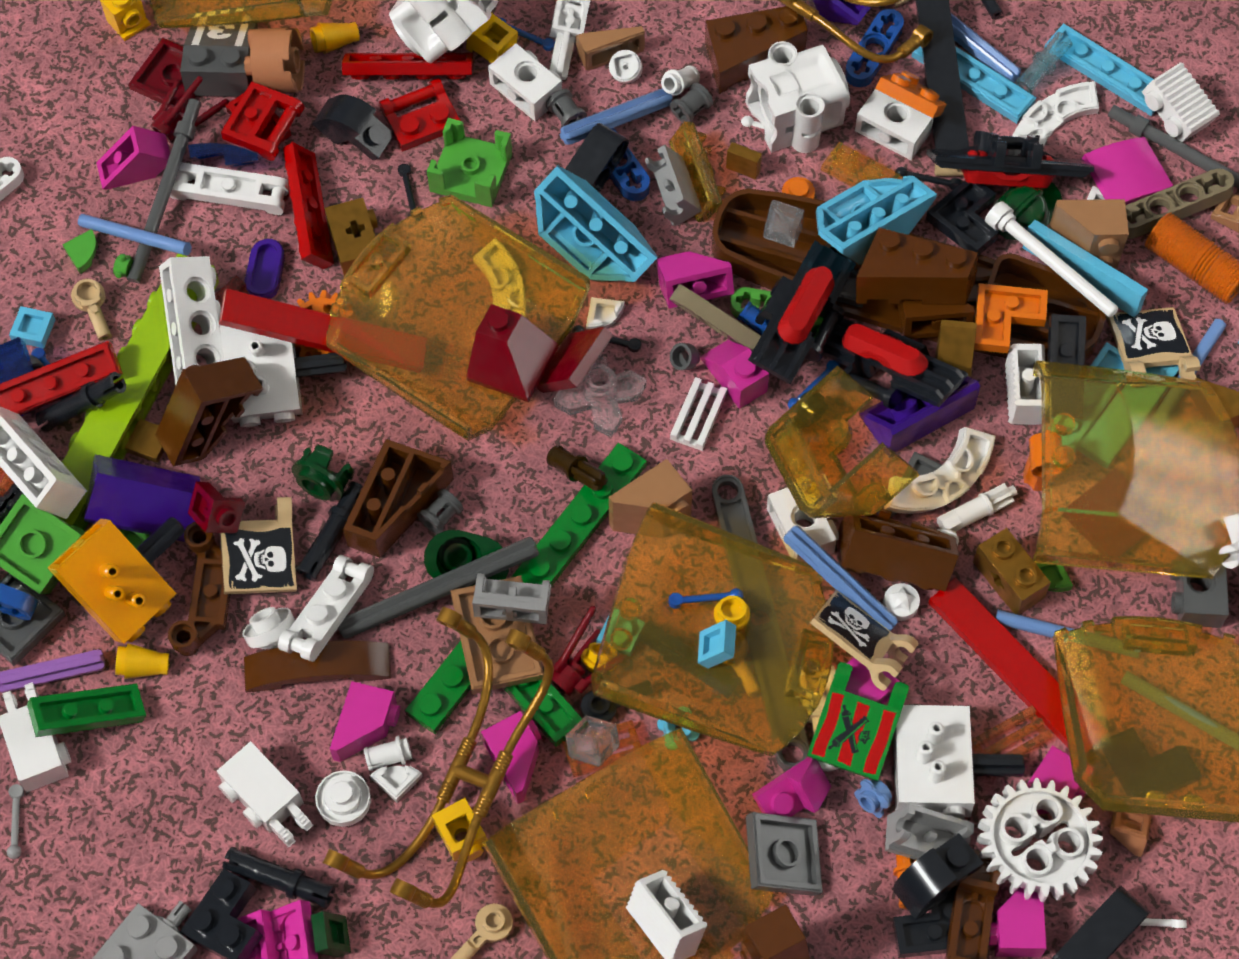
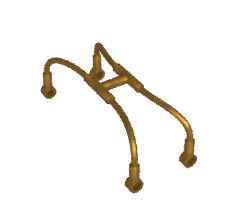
M778 0L809 21L817 22L857 54L877 63H892L901 58H906L918 47H926L934 34L931 29L920 24L913 31L912 36L897 48V52L890 55H879L853 41L827 19L819 15L818 10L804 1ZM901 0L843 1L861 6L880 7L891 5Z
M447 607L441 608L436 621L457 631L466 638H472L478 644L483 657L484 679L473 723L467 737H463L460 747L449 767L436 796L438 800L413 842L389 865L376 870L365 869L363 864L332 849L328 850L322 862L356 879H379L386 877L401 868L421 847L435 826L432 815L444 809L446 803H450L460 780L481 787L483 789L475 804L476 806L472 810L474 815L465 836L453 877L445 893L439 898H433L431 894L398 878L395 879L390 889V893L422 908L443 907L455 895L463 877L482 818H486L490 810L491 804L513 759L512 753L542 703L554 673L552 660L546 653V650L532 641L529 635L511 628L504 643L525 653L536 661H541L544 665V676L537 693L515 727L504 750L499 751L490 773L486 774L468 767L467 764L477 744L475 740L484 720L493 682V661L488 643L482 634L477 631L476 626L462 618L463 616L460 613Z

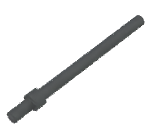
M189 99L182 121L177 122L174 131L176 138L144 228L145 231L156 234L158 232L188 142L193 141L197 129L195 122L202 103L196 99ZM139 243L127 277L128 281L140 284L152 246Z
M1116 105L1112 106L1108 117L1128 127V132L1137 137L1144 136L1207 172L1213 169L1229 171L1234 177V187L1239 189V174L1155 128L1150 125V120L1138 114L1136 117Z

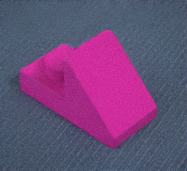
M807 757L754 792L752 796L762 813L792 817L804 808L816 813L832 786L819 762Z

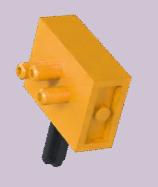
M170 517L141 545L135 548L111 520L100 518L59 556L48 569L115 641L123 644L127 641L130 643L140 637L146 628L143 625L153 616H161L172 605L170 600L177 593L151 564L185 530L179 521Z

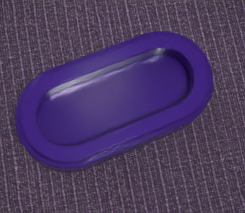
M263 239L252 247L244 280L247 294L272 299L277 294L285 262L284 249L278 241Z

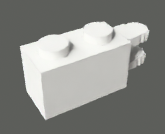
M33 682L24 685V691L28 700L31 697H39ZM11 691L2 693L8 713L0 715V726L18 781L24 790L30 792L68 777L66 764L71 763V758L65 743L61 742L58 744L56 735L35 737L27 705L18 708L17 699Z
M251 741L217 770L222 781L218 786L219 789L232 803L238 799L246 807L243 814L255 828L263 825L269 833L273 831L290 847L296 841L293 834L281 824L287 817L291 815L297 825L305 831L314 826L299 809L304 803L299 791Z

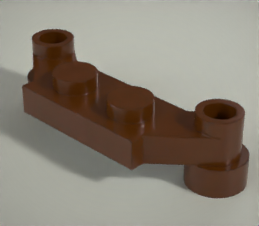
M196 522L189 524L184 531V539L188 548L197 556L188 621H177L168 630V639L171 646L183 656L194 655L198 648L217 630H226L231 594H224L222 551L215 543L214 534L206 533Z

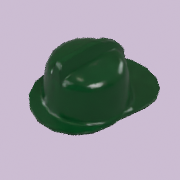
M1051 182L1048 188L1012 186L997 203L1003 201L1014 210L1013 214L1016 216L1015 221L1027 230L1034 220L1048 226L1056 200H1062V196L1053 182ZM999 230L1000 236L1010 240H1017L1007 231L1002 232Z
M446 530L438 533L429 541L424 551V564L427 573L432 578H435L503 547L497 541L485 536L461 530ZM509 569L497 573L491 577H488L487 579H506L509 573Z

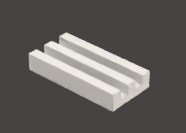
M695 377L671 431L670 440L703 451L727 395V388L722 386L720 389L716 388L714 383L708 382L705 384L702 383V379ZM698 391H702V397L685 436L681 435V430ZM710 396H716L698 440L692 439Z

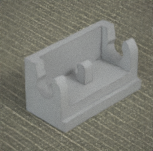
M663 145L657 149L662 159L652 161L651 158H646L645 163L647 168L654 173L665 204V207L662 208L665 218L670 220L673 226H677L701 212L702 209L683 157L666 145Z
M477 573L472 602L474 617L547 624L551 595L550 581L543 580L541 585L487 579L485 574Z
M908 803L887 815L885 851L917 860L930 849H937L958 833L964 839L969 838L974 833V823Z

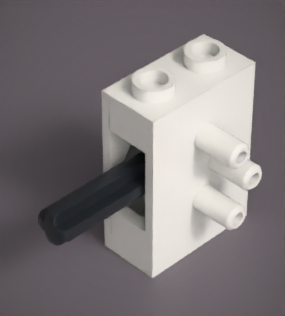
M220 325L224 361L245 357L263 387L258 396L251 394L244 402L245 412L239 418L235 416L231 418L234 423L240 422V427L258 426L261 424L260 420L274 418L276 423L294 421L295 415L303 414L299 378L341 373L347 370L346 356L329 353L296 358L295 343Z
M903 705L893 735L895 811L911 803L963 820L965 817H971L975 804L973 776L1021 777L1024 775L1025 760L1022 755L972 754L970 706Z

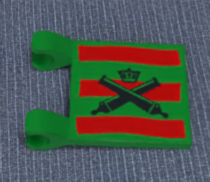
M840 662L837 666L807 757L878 782L909 691V686L902 682H896L886 706L846 692L845 689L852 672V666Z

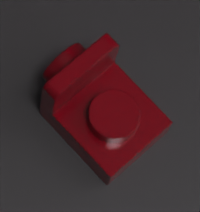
M196 481L188 514L206 533H236L240 526L245 502L241 498L223 497L209 482Z

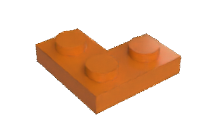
M902 71L901 74L893 73L880 77L875 88L931 118L941 116L947 105L939 100L940 95L918 83L920 78L907 71Z
M979 283L976 299L975 323H977L974 350L1008 354L1011 324L1044 327L1047 317L1048 290Z

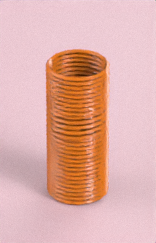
M1172 212L1167 213L1158 221L1145 241V248H1148L1151 252L1153 251V254L1156 253V256L1158 255L1161 259L1172 265V267L1178 269L1183 275L1195 281V284L1198 283L1199 286H1202V289L1208 290V293L1213 294V297L1216 296V299L1219 298V301L1224 302V305L1230 303L1239 293L1238 259H1235L1227 251L1224 252V249L1218 247V244L1215 245L1213 241H1210L1207 237L1205 238V235L1202 236V233L1200 234L1199 231L1197 232V230L1191 228V226L1180 220Z

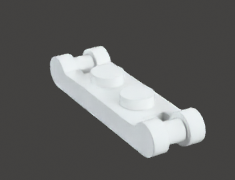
M181 162L170 197L183 201L192 199L265 210L269 214L282 215L286 204L283 199L284 196L289 194L290 187L289 181L282 177ZM193 179L195 180L194 184L188 183V181H192ZM263 190L271 191V196L262 195Z
M339 555L333 564L331 572L290 629L284 630L278 642L279 650L287 653L295 651L300 653L301 658L311 662L315 661L369 585L374 574V567L363 562L358 565L353 563L351 558ZM347 576L353 577L351 582L345 581V578Z

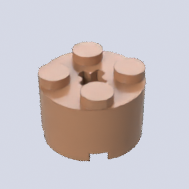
M289 27L249 29L248 45L250 47V56H245L244 60L246 75L252 76L253 82L284 94L302 90L305 60H300L299 50H304L299 30Z

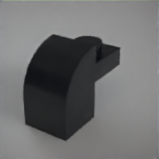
M344 94L328 99L312 123L314 127L333 143L338 145L349 140L372 160H376L381 156L394 135L389 128L373 115L376 111L374 107L359 98Z
M958 833L937 849L932 848L917 859L901 874L892 890L916 920L945 900L950 890L979 870L983 862L962 835Z

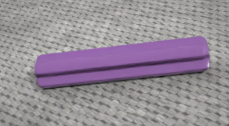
M97 649L1 671L0 692L5 693L25 688L24 685L31 682L36 686L104 670V654L101 650Z

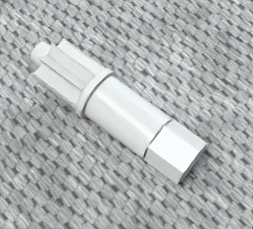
M1003 483L985 493L978 494V497L937 517V524L940 529L946 528L956 532L1014 502L1013 496L1018 494L1017 490L1013 485L1007 487Z

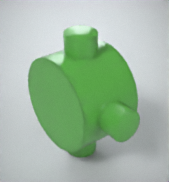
M120 254L116 258L113 273L117 278L128 277L133 263L131 256Z

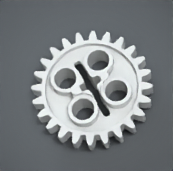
M1039 778L1034 779L1031 788H1028L1022 779L1018 782L1016 791L1010 785H1006L1002 792L1003 796L996 793L991 800L993 806L986 805L982 813L986 818H982L977 827L984 831L979 834L977 843L987 845L982 849L979 856L980 858H991L992 860L986 871L993 872L998 870L1001 873L996 883L999 885L1009 880L1011 882V894L1020 887L1024 889L1025 900H1028L1033 892H1037L1041 902L1047 899L1049 892L1058 901L1064 895V889L1067 893L1073 895L1078 889L1077 884L1084 887L1090 879L1087 874L1093 875L1098 867L1093 861L1099 860L1102 851L1095 847L1100 845L1103 836L1092 834L1100 823L1099 821H1088L1087 818L1093 809L1092 807L1080 809L1078 805L1082 800V796H1076L1071 800L1067 797L1069 787H1064L1059 793L1055 791V782L1053 780L1049 782L1046 788H1042ZM1043 809L1048 811L1053 820L1047 821L1042 819L1036 810ZM1062 823L1067 824L1068 827L1053 832L1047 839L1046 843L1043 840H1039L1035 842L1033 845L1029 846L1020 855H1012L1011 852L1023 849L1026 846H1028L1033 837H1035L1036 839H1041L1048 833H1050L1056 826ZM1005 827L1016 828L1020 832L1021 838L1009 836ZM1058 841L1068 842L1073 847L1074 852L1067 853L1059 847ZM1031 858L1039 861L1043 870L1037 871L1032 869L1026 859Z

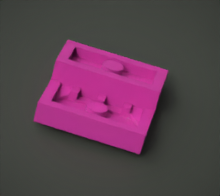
M1145 137L1112 143L1088 152L1082 157L1084 161L1094 166V172L1090 174L1105 200L1125 199V204L1127 205L1173 186Z
M298 900L272 911L260 909L238 918V920L258 930L263 936L248 959H318V954L315 952L310 901Z

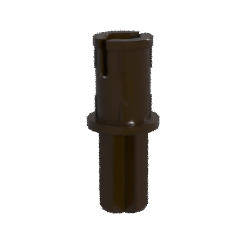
M560 445L552 447L547 454V464L565 473L568 480L572 482L579 481L594 491H600L608 482L605 472L589 464L585 456H576Z

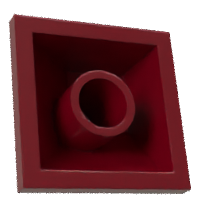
M491 304L476 330L466 379L467 381L529 403L558 349V343L522 314Z

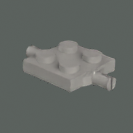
M179 901L165 919L164 917L152 914L138 903L92 959H191L198 949L193 943L182 936L178 927L192 910L182 901Z

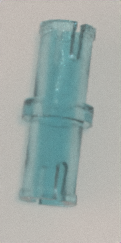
M1057 32L1041 52H1036L1032 57L1033 62L1016 79V84L1021 88L1026 86L1025 90L1032 94L1047 74L1054 72L1056 69L1055 64L1073 46L1069 37L1066 36L1062 40L1061 38L1064 34Z

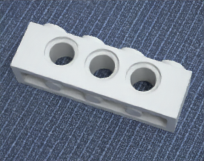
M209 256L170 257L159 266L175 385L183 369L192 365H199L196 355L202 356L207 364L224 361L219 327L221 306L219 301L215 299L216 272L214 267H211ZM187 288L192 289L196 293L197 301L192 300L188 296ZM192 321L200 325L202 335L197 334L193 330Z
M0 407V467L37 509L67 519L87 490L19 414Z

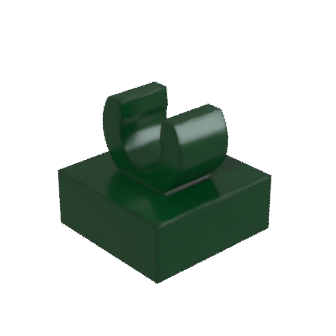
M326 911L311 915L315 952L318 955L325 954L340 957L351 953L346 916Z

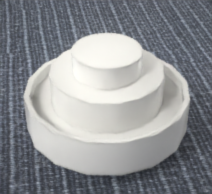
M265 608L250 618V623L243 630V637L251 648H278L281 634L284 630L290 629L295 622V618L288 608Z
M346 770L333 772L326 776L318 785L315 795L316 807L322 818L331 825L340 827L351 826L361 821L368 813L371 804L370 789L365 780L355 772Z

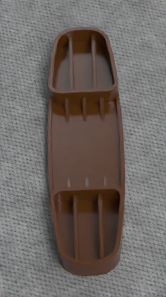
M747 188L735 191L726 197L714 219L711 245L714 258L729 262L732 266L733 274L770 290L783 276L793 280L815 240L846 257L818 235L816 209L827 201L781 192ZM909 233V235H911V236H915V237H919V238H923V239L935 241V240H932V239H928V238H925V237H922V236H918V235H914V234ZM1011 253L1003 254L996 260L983 255L978 256L976 281L967 300V303L974 307V323L979 283L1048 290L1045 326L1011 324L1010 346L1012 344H1043L1045 363L1047 365L1049 316L1051 314L1086 316L1085 361L1092 356L1100 338L1106 314L1046 265ZM855 262L854 269L860 270L862 264L860 265ZM867 300V304H863L861 308L838 301L835 302V304L844 309L845 317L902 333L898 304H889V300ZM938 337L921 338L936 343L938 342ZM974 350V352L1003 358L1008 356L1007 353Z

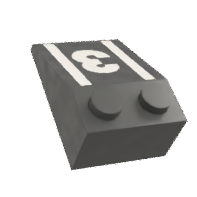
M194 15L184 43L180 70L185 92L198 76H201L203 81L194 92L195 96L238 97L246 91L253 79L252 76L246 75L244 68L245 56H250L248 31L249 29H258V16Z

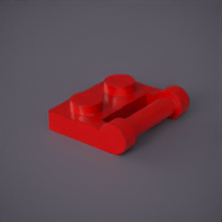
M439 78L430 81V85L393 100L386 98L379 101L380 109L391 131L394 133V137L402 152L443 136V129L448 118L461 121ZM433 97L437 100L433 104L397 117L395 113Z
M251 81L221 131L222 139L257 152L267 160L274 161L279 153L278 147L295 118L301 116L305 106L294 97ZM278 107L284 109L268 139H261L260 136Z

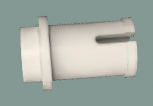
M686 66L680 70L671 69L663 75L661 85L666 93L679 95L685 88L698 83L700 74L694 66Z
M399 736L395 737V741L364 748L369 771L399 762L402 765H406V761L412 759L408 739H400Z

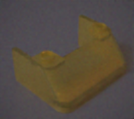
M838 365L774 422L765 436V444L798 508L813 519L873 515L919 476L916 469L883 442L850 472L846 473L837 454L845 449L851 441L852 427L848 420L872 400L873 396Z

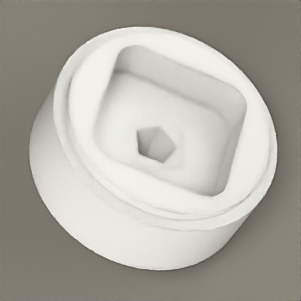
M621 50L610 59L609 70L616 81L630 84L639 79L642 74L643 65L636 53L630 50Z
M898 583L889 587L883 599V605L897 617L898 621H906L914 617L920 604V597L916 589L905 583Z

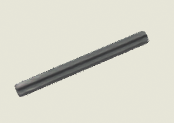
M532 537L524 538L345 617L338 627L339 632L345 639L351 638L451 594V590L475 584L477 573L485 574V577L488 578L530 560L539 554L537 545Z

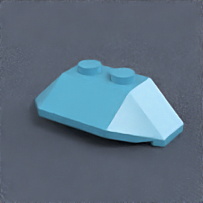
M559 165L534 190L538 235L588 280L635 282L658 258L640 231L629 219L586 180Z
M913 175L903 176V179L882 178L863 180L817 207L818 235L840 253L861 265L878 228L909 235L935 201L937 193Z

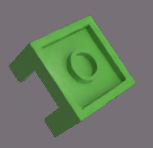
M448 118L443 129L445 146L438 164L436 160L431 159L427 169L429 191L492 208L512 157L511 133L496 130L494 133V144L466 137L464 123Z
M22 494L0 525V567L38 594H50L59 580L50 572L48 567L86 531L77 525L68 524L54 514L37 509Z

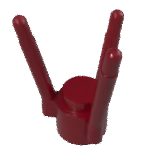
M201 76L195 79L172 109L169 106L181 84L179 79L175 80L160 109L152 117L153 123L150 127L155 132L166 134L167 142L169 143L176 138L174 131L177 122L182 121L183 118L179 112L203 81ZM222 100L198 116L195 126L197 127L229 103V100Z
M595 606L589 608L561 657L553 665L554 673L551 682L568 696H571L575 690L582 694L590 684L624 661V657L619 655L586 678H582L586 671L579 665L581 655L591 643L596 642L601 632L600 629L595 630L573 659L570 658L597 610Z

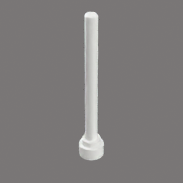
M1000 201L991 208L985 218V222L995 231L1001 230L1002 232L1007 231L1108 317L1116 314L1118 306L1015 221L1016 216L1013 214L1014 210L1005 202Z

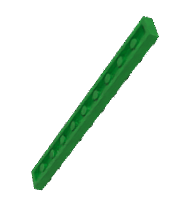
M618 442L598 467V469L605 472V477L608 479L607 484L600 491H594L584 485L537 544L538 556L523 562L511 577L521 576L523 583L541 585L543 580H549L552 587L608 516V497L637 479L647 466V460ZM461 640L405 709L407 716L433 734L437 733L471 689Z

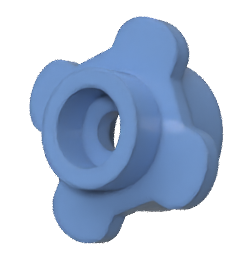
M863 779L860 782L861 788L854 792L855 797L866 812L873 813L877 818H881L884 815V808L890 806L892 794L882 781L878 780L877 782Z

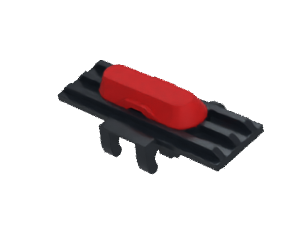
M976 131L973 146L960 150L927 149L926 155L940 168L961 169L965 181L973 184L1048 188L1055 176L1086 177L1091 172H1094V166L1083 159L1054 157L1044 152L1043 144H1039L1040 135L1028 134L1027 137L999 136L994 132ZM1007 149L1021 150L1018 156L1006 155Z
M815 240L793 280L785 276L781 277L771 290L769 302L759 311L755 319L757 324L762 325L765 320L770 321L748 360L790 385L804 359L812 362L821 361L824 355L823 348L836 324L841 322L845 316L844 309L835 304L856 263ZM818 316H821L824 319L813 338L811 337L813 332L810 330Z
M844 318L836 324L823 348V356L847 366L840 375V386L846 389L852 387L882 401L883 405L889 409H894L907 397V394L940 407L968 377L967 372L931 357L926 345L890 329L881 334ZM881 369L892 376L890 381L891 387L887 389L863 377L870 379Z

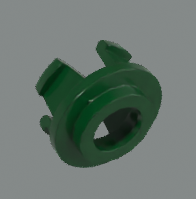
M317 445L313 452L310 448H306L303 451L302 458L295 461L291 470L298 485L311 496L321 500H340L344 495V488L349 479L352 480L354 476V471L350 464H345L338 473L328 470L333 450L322 445Z

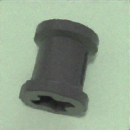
M694 83L690 86V91L670 103V108L677 119L684 125H688L693 122L694 116L700 111L713 106V99L703 85Z
M567 88L558 90L546 102V108L549 112L555 113L561 122V127L587 117L586 111L576 105L572 99L571 91Z
M443 488L439 489L437 492L438 497L426 510L422 509L417 513L420 522L436 535L444 531L443 527L455 514H461L464 510L461 502L452 493ZM442 507H443V508H444V511H443L439 516H437L436 514H437V513L442 509Z

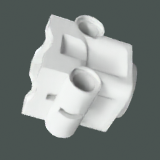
M397 0L389 12V16L397 34L406 46L431 64L448 50L453 51L474 31L486 23L492 15L491 11L499 1Z
M784 41L776 42L769 48L768 59L749 65L748 76L751 84L746 93L745 102L751 114L763 124L765 141L771 153L792 146L798 152L810 153L819 146L821 132L844 124L845 111L850 104L847 80L841 66L836 59L829 56L824 45L797 53V49L791 43Z

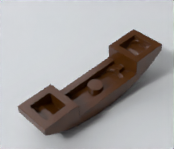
M328 641L313 662L301 658L300 653L295 651L287 653L279 650V648L254 653L244 657L245 692L282 689L284 684L354 678V682L391 679L389 644L372 641Z
M974 850V852H975V853L978 855V857L980 858L979 855H980L981 851ZM980 858L983 862L982 867L956 885L949 925L946 959H987L994 899L999 891V885L996 882L1001 874L998 870L993 872L986 871L992 861L991 858Z

